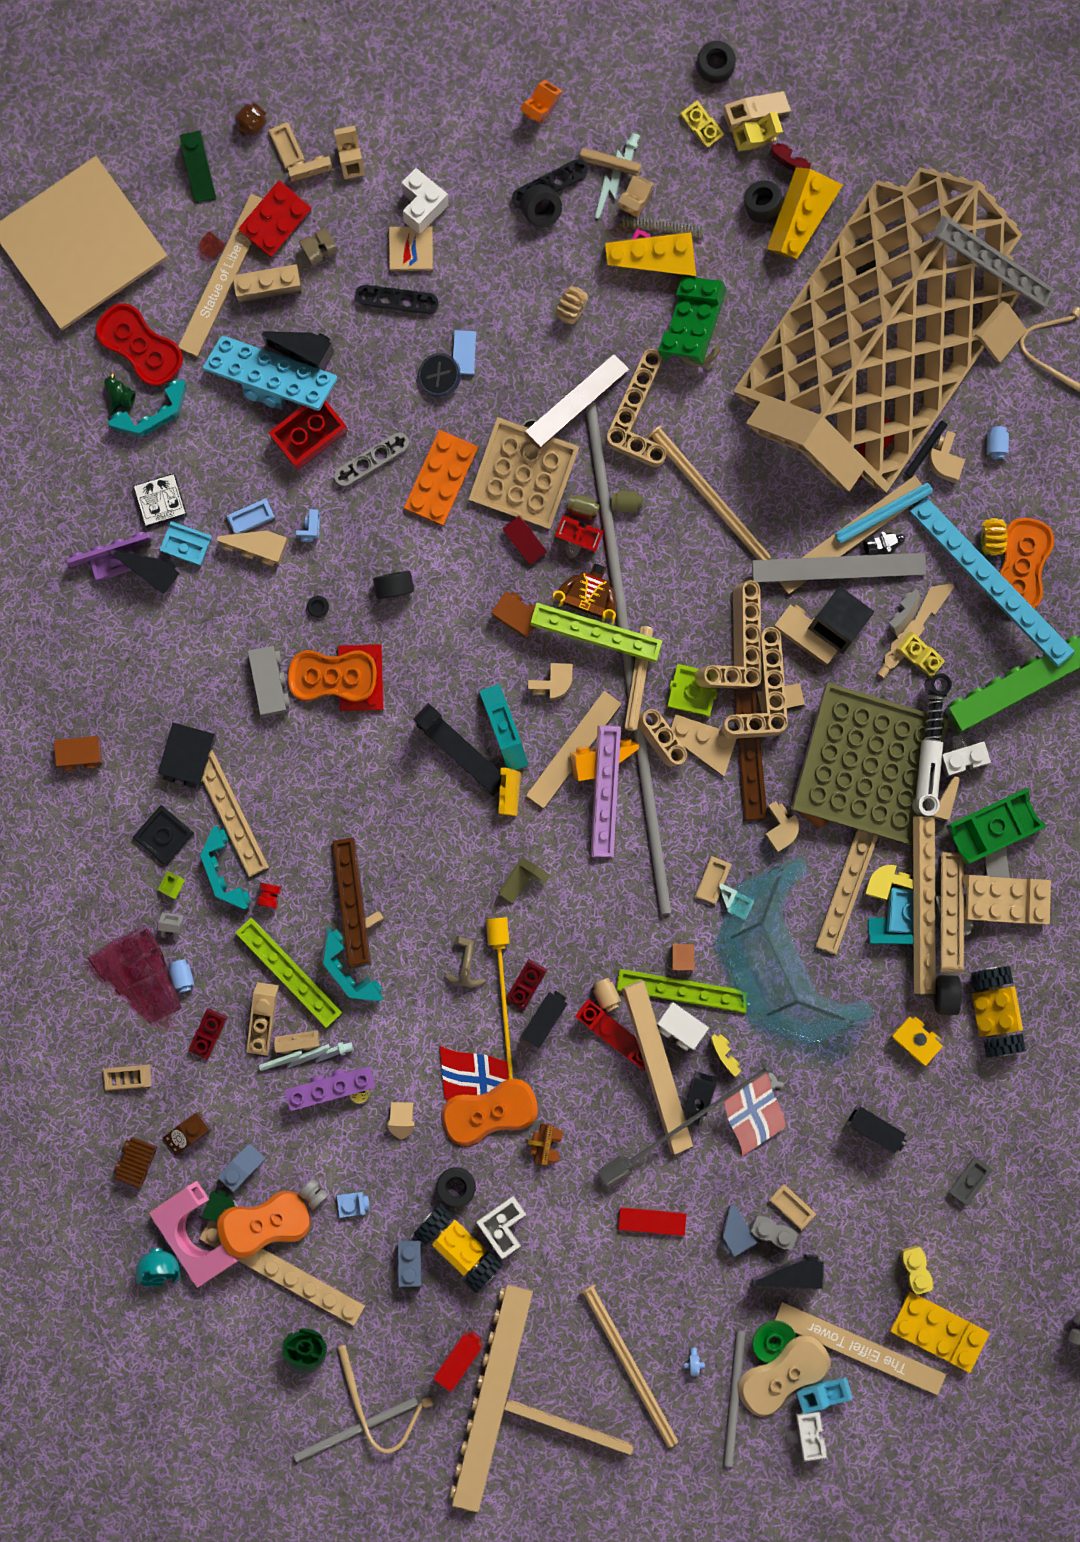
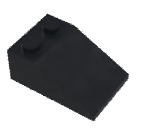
M263 331L262 333L265 345L295 361L323 371L334 354L332 343L329 342L330 338L321 333L318 335L311 332Z
M803 1254V1258L794 1259L753 1277L752 1282L760 1286L823 1289L824 1261L819 1259L817 1255Z

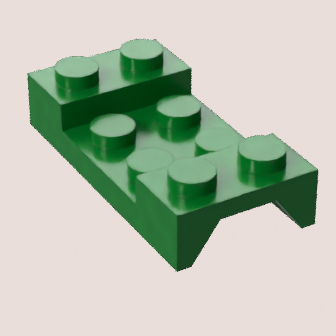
M682 276L676 294L678 301L668 332L663 333L658 349L663 360H667L673 355L688 357L698 365H703L727 291L723 281Z
M1025 788L946 827L966 866L1046 828V825L1037 817L1030 803L1029 790Z

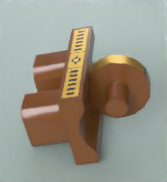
M540 1123L539 1132L533 1131L532 1140L525 1139V1144L531 1145L530 1153L535 1154L534 1163L541 1165L558 1163L559 1151L550 1150L551 1141L561 1142L563 1131L554 1128L553 1125Z

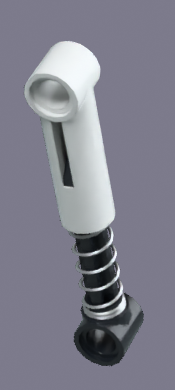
M943 673L929 676L924 683V688L930 701L928 703L929 711L927 712L928 720H926L927 729H925L927 734L926 738L921 741L916 797L912 803L914 812L919 816L934 815L940 807L938 791L943 742L939 740L942 737L940 735V729H942L941 720H943L941 716L942 711H944L942 709L943 702H945L947 693L952 687L950 677ZM936 679L941 682L942 687L940 691L935 688L934 683ZM925 799L929 802L930 805L927 811H925L922 807V803Z

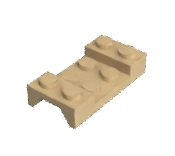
M979 875L962 876V881L967 888L964 920L1038 925L1050 924L1051 880L1000 878Z

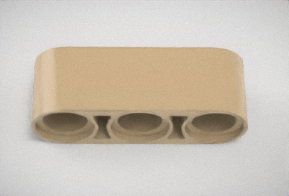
M654 709L641 713L638 728L663 763L669 767L684 763L687 758V751L661 714ZM646 715L652 718V725L646 723ZM659 733H662L664 735V743H661L659 741ZM672 751H675L677 753V761L672 759Z

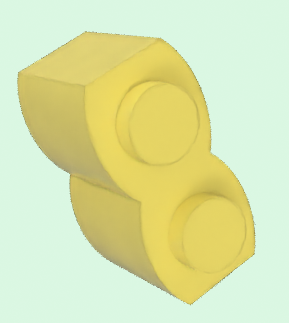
M918 1246L902 1249L901 1261L904 1268L908 1271L907 1281L910 1289L917 1295L932 1291L933 1280L926 1269L927 1262L923 1250Z

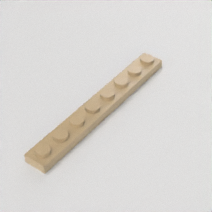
M918 816L913 817L914 994H936L935 817Z
M209 1220L199 1239L215 1248L222 1244L218 1236L217 1222ZM261 1248L250 1257L239 1260V1262L353 1326L365 1307L360 1302L264 1248Z

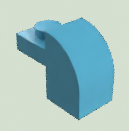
M846 1377L819 1382L797 1392L803 1414L823 1410L829 1405L853 1399Z

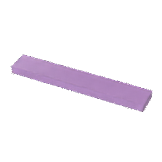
M598 725L590 854L592 857H614L620 726Z

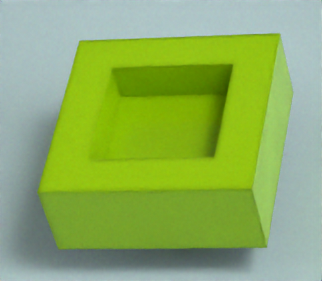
M167 871L157 890L176 899L185 879Z

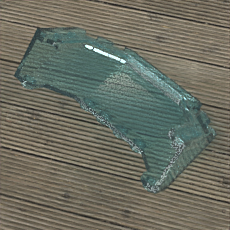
M799 855L736 885L735 890L738 892L731 907L726 912L715 944L745 1007L751 1024L811 1046L859 1026L877 1016L871 1004L867 1001L860 1000L844 1005L818 995L781 915L790 886L804 878L808 872V866L803 855Z

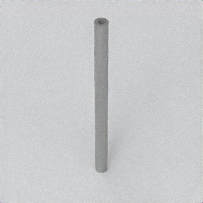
M738 1330L736 1333L724 1466L733 1467L739 1405L738 1383L742 1374L746 1332Z
M416 1398L409 1399L367 1419L368 1429L418 1406ZM361 1423L354 1425L293 1454L296 1462L302 1461L363 1432V1426Z

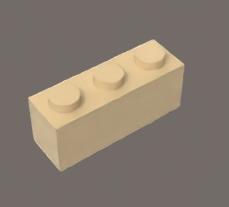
M297 264L233 275L238 302L302 291Z
M790 604L774 628L778 629L783 636L826 667L837 650L808 629L815 618L811 620L805 616L806 612L797 605L793 607Z

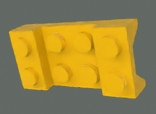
M909 1290L895 1321L889 1328L890 1332L969 1373L990 1332Z

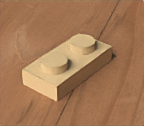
M317 156L310 162H297L288 168L292 182L333 170L329 156Z
M318 1030L277 1036L274 1040L275 1052H281L282 1054H288L297 1049L312 1050L320 1045Z

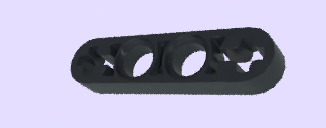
M575 159L516 189L512 194L513 205L521 209V201H516L518 194L523 196L527 189L534 185H547L557 193L581 181L588 174L587 163L582 159ZM575 165L584 167L582 174L575 172L571 174L573 179H569L566 169H569V173L575 170ZM557 174L564 175L566 178L565 183L561 185L556 184L553 180L554 176Z
M361 285L355 292L357 302L363 306L424 314L435 313L439 307L437 296L427 292L373 285ZM364 290H368L369 295H375L374 291H378L377 302H373L374 297H367L366 300H362V296L359 294H362ZM390 293L393 299L390 303L385 304L380 300L381 295ZM404 296H412L414 303L411 306H404L402 304ZM417 296L421 297L420 301L427 302L428 298H431L435 305H431L430 309H428L426 304L419 303L420 308H416L418 303Z

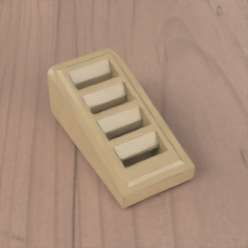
M954 776L950 780L939 799V810L936 814L931 815V817L942 821L950 819L960 780L959 777Z
M150 1064L103 1069L105 1091L152 1086ZM124 1071L125 1084L122 1085L121 1072ZM130 1071H133V1084L130 1081ZM112 1072H115L116 1085H112Z

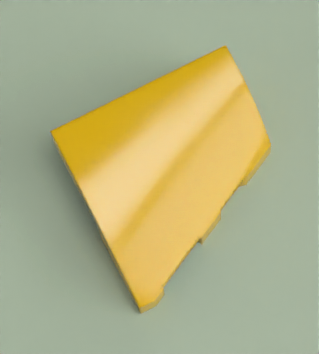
M501 768L502 778L498 813L499 815L517 816L521 773L513 769Z

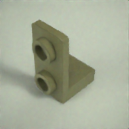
M521 857L499 889L498 894L509 902L514 903L530 878L534 881L538 878L546 882L550 875L534 863Z

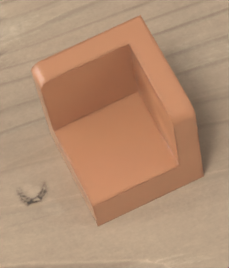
M672 944L673 971L695 970L693 944Z

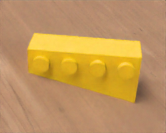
M796 167L767 250L782 257L798 259L843 184L812 169Z
M691 232L605 243L608 265L696 276Z

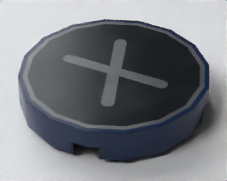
M436 353L430 355L422 362L419 368V383L424 391L433 396L450 395L457 389L460 383V366L454 358L447 354Z

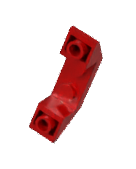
M587 999L574 1017L645 1071L646 1068L637 1038Z

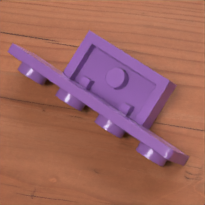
M139 532L132 535L133 538L125 541L124 539H117L111 542L112 545L106 547L99 545L91 548L90 552L84 554L82 552L71 554L70 558L66 559V563L69 567H74L90 561L95 579L100 581L131 571V569L109 553L111 549L134 553L133 547L152 542V537L149 533Z
M371 1067L345 1073L344 1069L331 1072L332 1077L324 1079L323 1075L310 1078L311 1083L286 1089L285 1095L290 1111L375 1088L376 1085Z

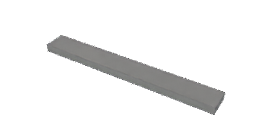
M942 215L932 236L1041 308L1046 307L1054 288L950 218Z
M925 553L752 560V580L755 582L926 575Z

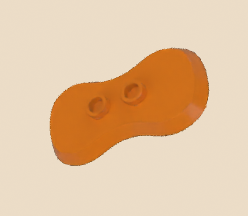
M1018 518L1013 520L1006 528L1008 530L1005 561L999 573L1036 609L1043 597L1042 569L1046 559L1053 550L1054 534L1051 528L1042 521L1032 518Z
M304 650L296 654L290 662L288 670L289 689L293 696L303 701L314 700L325 695L339 696L352 702L362 701L368 698L375 688L376 664L371 655L359 650L340 656H326L317 651Z
M508 1079L498 1084L491 1091L481 1095H457L452 1097L444 1104L441 1119L444 1130L453 1143L460 1146H471L481 1141L488 1134L498 1130H522L529 1127L537 1117L538 1105L533 1090L525 1081Z
M280 1191L261 1205L254 1207L237 1206L227 1209L218 1219L217 1231L221 1244L228 1254L237 1258H247L257 1253L269 1243L277 1241L295 1242L302 1239L309 1232L311 1219L305 1202L297 1193Z

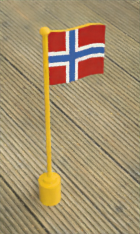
M507 917L486 919L488 946L492 945L493 950L497 949L507 1061L485 1054L458 1052L440 1045L444 1098L447 1100L457 1095H481L491 1091L501 1082L513 1079L501 950L506 948L505 944H510Z

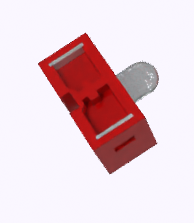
M563 515L555 536L569 541L566 554L570 558H575L578 556L581 546L596 552L604 530L588 524L586 528L579 526L580 521Z

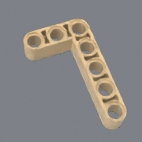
M648 349L644 352L607 434V444L611 449L652 467H660L664 464L666 459L665 448L632 433L631 430L661 365L662 357L656 349ZM653 356L658 362L655 365H649L646 359ZM646 376L649 382L642 385L638 383L637 378ZM636 395L640 398V402L632 404L628 398ZM622 415H628L631 421L625 424L619 418ZM619 434L623 440L620 443H614L611 440V436ZM633 443H639L642 446V450L634 452L630 446ZM657 451L661 453L662 458L658 461L653 460L650 457L652 452Z
M749 580L737 584L733 589L734 666L711 665L700 668L695 673V681L700 687L747 689L757 686L761 682L760 587L755 581ZM745 587L748 590V595L745 593ZM745 609H747L749 617L746 616ZM746 631L749 633V639L745 635ZM746 652L749 654V661L746 658ZM707 672L710 674V681L707 679ZM727 673L730 676V682L726 678ZM746 674L749 675L750 682L746 680Z
M774 627L766 628L761 634V684L764 713L738 714L727 717L722 725V733L728 738L779 736L787 727L781 635L778 629ZM765 635H771V636H773L775 642H774V643H768V642H766L764 636H765ZM766 657H774L776 659V664H769L766 661ZM774 677L778 681V685H770L768 678ZM769 700H778L780 706L777 708L772 707ZM756 721L760 729H751L749 722ZM771 721H779L781 723V729L773 728L771 725ZM728 723H736L738 730L731 731L728 728Z

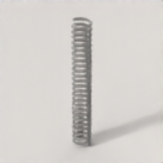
M623 215L622 223L619 224L620 227L623 225V227L628 228L630 223V228L633 227L634 229H639L640 225L641 230H646L647 225V231L650 229V231L654 230V232L657 227V232L660 231L661 233L664 227V233L667 231V233L671 234L673 229L674 234L680 233L681 229V233L691 231L692 236L694 235L695 237L698 232V238L700 235L703 238L705 232L703 226H696V224L693 227V224L690 225L688 223L686 227V223L683 225V223L679 224L678 222L676 225V222L673 223L671 221L669 224V221L666 223L665 220H660L659 222V220L656 221L655 219L652 222V219L643 218L642 220L641 217L640 219L636 217L635 220V216L632 218V216L628 217V215L626 218Z

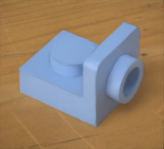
M310 509L309 515L305 516V528H308V531H295V535L297 538H300V541L313 542V539H319V510Z
M364 1192L337 1195L340 1218L365 1215L366 1210L370 1209L369 1198L364 1196Z

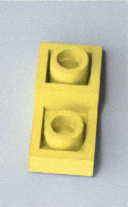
M698 100L679 114L706 147H709L724 135L715 120L709 117Z
M910 631L896 648L928 676L935 675L945 662L932 647L927 646L915 633Z
M713 1034L711 1040L716 1054L726 1069L736 1077L741 1072L738 1068L740 1063L731 1055L729 1058L725 1056L731 1050L728 1047L730 1042L721 1034L719 1036Z

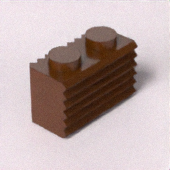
M131 1137L130 1141L126 1140L121 1151L125 1153L122 1161H117L113 1171L116 1174L115 1179L136 1188H142L158 1146L135 1137Z

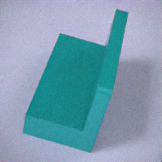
M871 917L868 919V944H914L913 934L887 932V918Z

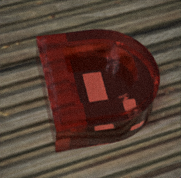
M210 231L201 239L199 245L202 254L209 258L216 257L226 246L225 243Z

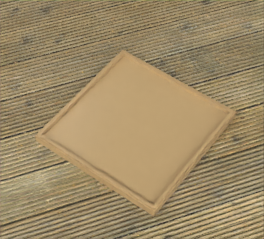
M97 156L0 221V244L62 331L169 258Z

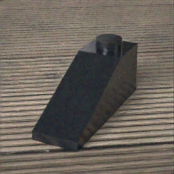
M115 549L109 551L111 555L163 594H165L180 574L175 570L177 565L167 558L164 561L156 557Z

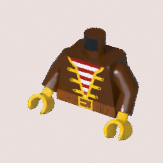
M594 563L590 574L581 571L579 575H573L562 583L550 599V602L554 599L559 600V607L564 602L566 606L602 618L603 623L607 618L612 620V625L615 623L617 607L615 591L609 586V581L602 579L606 567Z

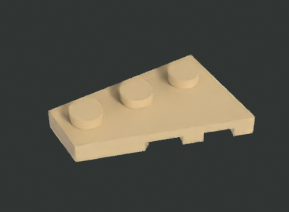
M675 715L671 730L684 748L724 777L737 738H728L722 733L721 729Z

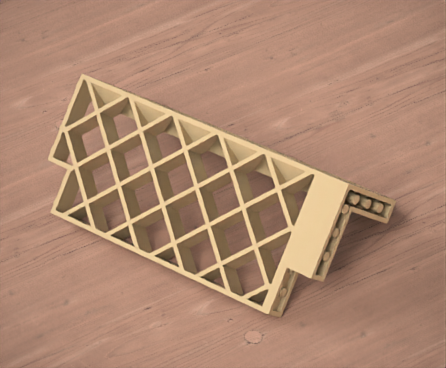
M919 167L906 187L900 185V187L895 186L889 181L885 183L875 181L733 390L744 403L756 407L746 424L757 435L800 451L839 488L850 491L861 476L873 488L887 493L984 349V345L975 333L1002 301L1012 307L1020 295L1006 284L1002 285L1000 280L985 270L983 290L974 292V269L977 267L976 264L958 252L957 259L947 261V245L935 237L922 243L921 236L936 229L943 215L975 236L976 229L986 227L985 242L1013 261L1014 258L1009 254L1023 234L1018 230V225L1007 217V212L997 205L996 199L986 192L984 184L977 180L973 182L962 176L954 177L947 172L939 173L932 168L928 170ZM954 190L963 194L952 199L951 191ZM888 197L894 199L883 205ZM939 198V206L921 215L918 214L919 208ZM977 201L987 212V215L977 217ZM903 216L906 217V223L886 232L885 225ZM872 232V240L854 248L856 239H860ZM909 242L908 251L889 260L888 252ZM874 259L876 260V267L856 276V268ZM912 270L913 277L892 288L893 279ZM956 272L955 297L945 299L946 274ZM843 275L842 284L824 292L832 280ZM928 278L927 303L916 306L917 281ZM879 287V295L859 304L860 295ZM983 302L982 319L976 328L972 329L973 304ZM844 303L846 304V311L827 320L826 312ZM955 309L954 333L944 336L945 311ZM882 314L881 324L862 332L863 323ZM926 316V340L915 343L916 318ZM813 319L812 328L795 336V333L802 324ZM898 323L897 348L886 350L887 325ZM848 331V340L832 348L829 347L830 339ZM953 346V362L948 370L943 372V349ZM815 347V356L797 364L798 355ZM925 353L924 377L914 380L915 356ZM851 359L852 367L832 377V368ZM896 361V384L885 387L886 363ZM783 363L782 372L765 380L771 368ZM868 368L867 392L856 394V371ZM818 375L819 384L800 393L799 384ZM924 390L923 407L917 415L913 416L914 393ZM785 391V402L773 398L774 396ZM895 398V421L884 424L885 400ZM821 404L820 415L809 411V409ZM867 405L866 429L855 431V408ZM837 413V430L825 419L827 415ZM894 434V450L888 459L883 460L884 437ZM866 442L865 458L854 448V445Z

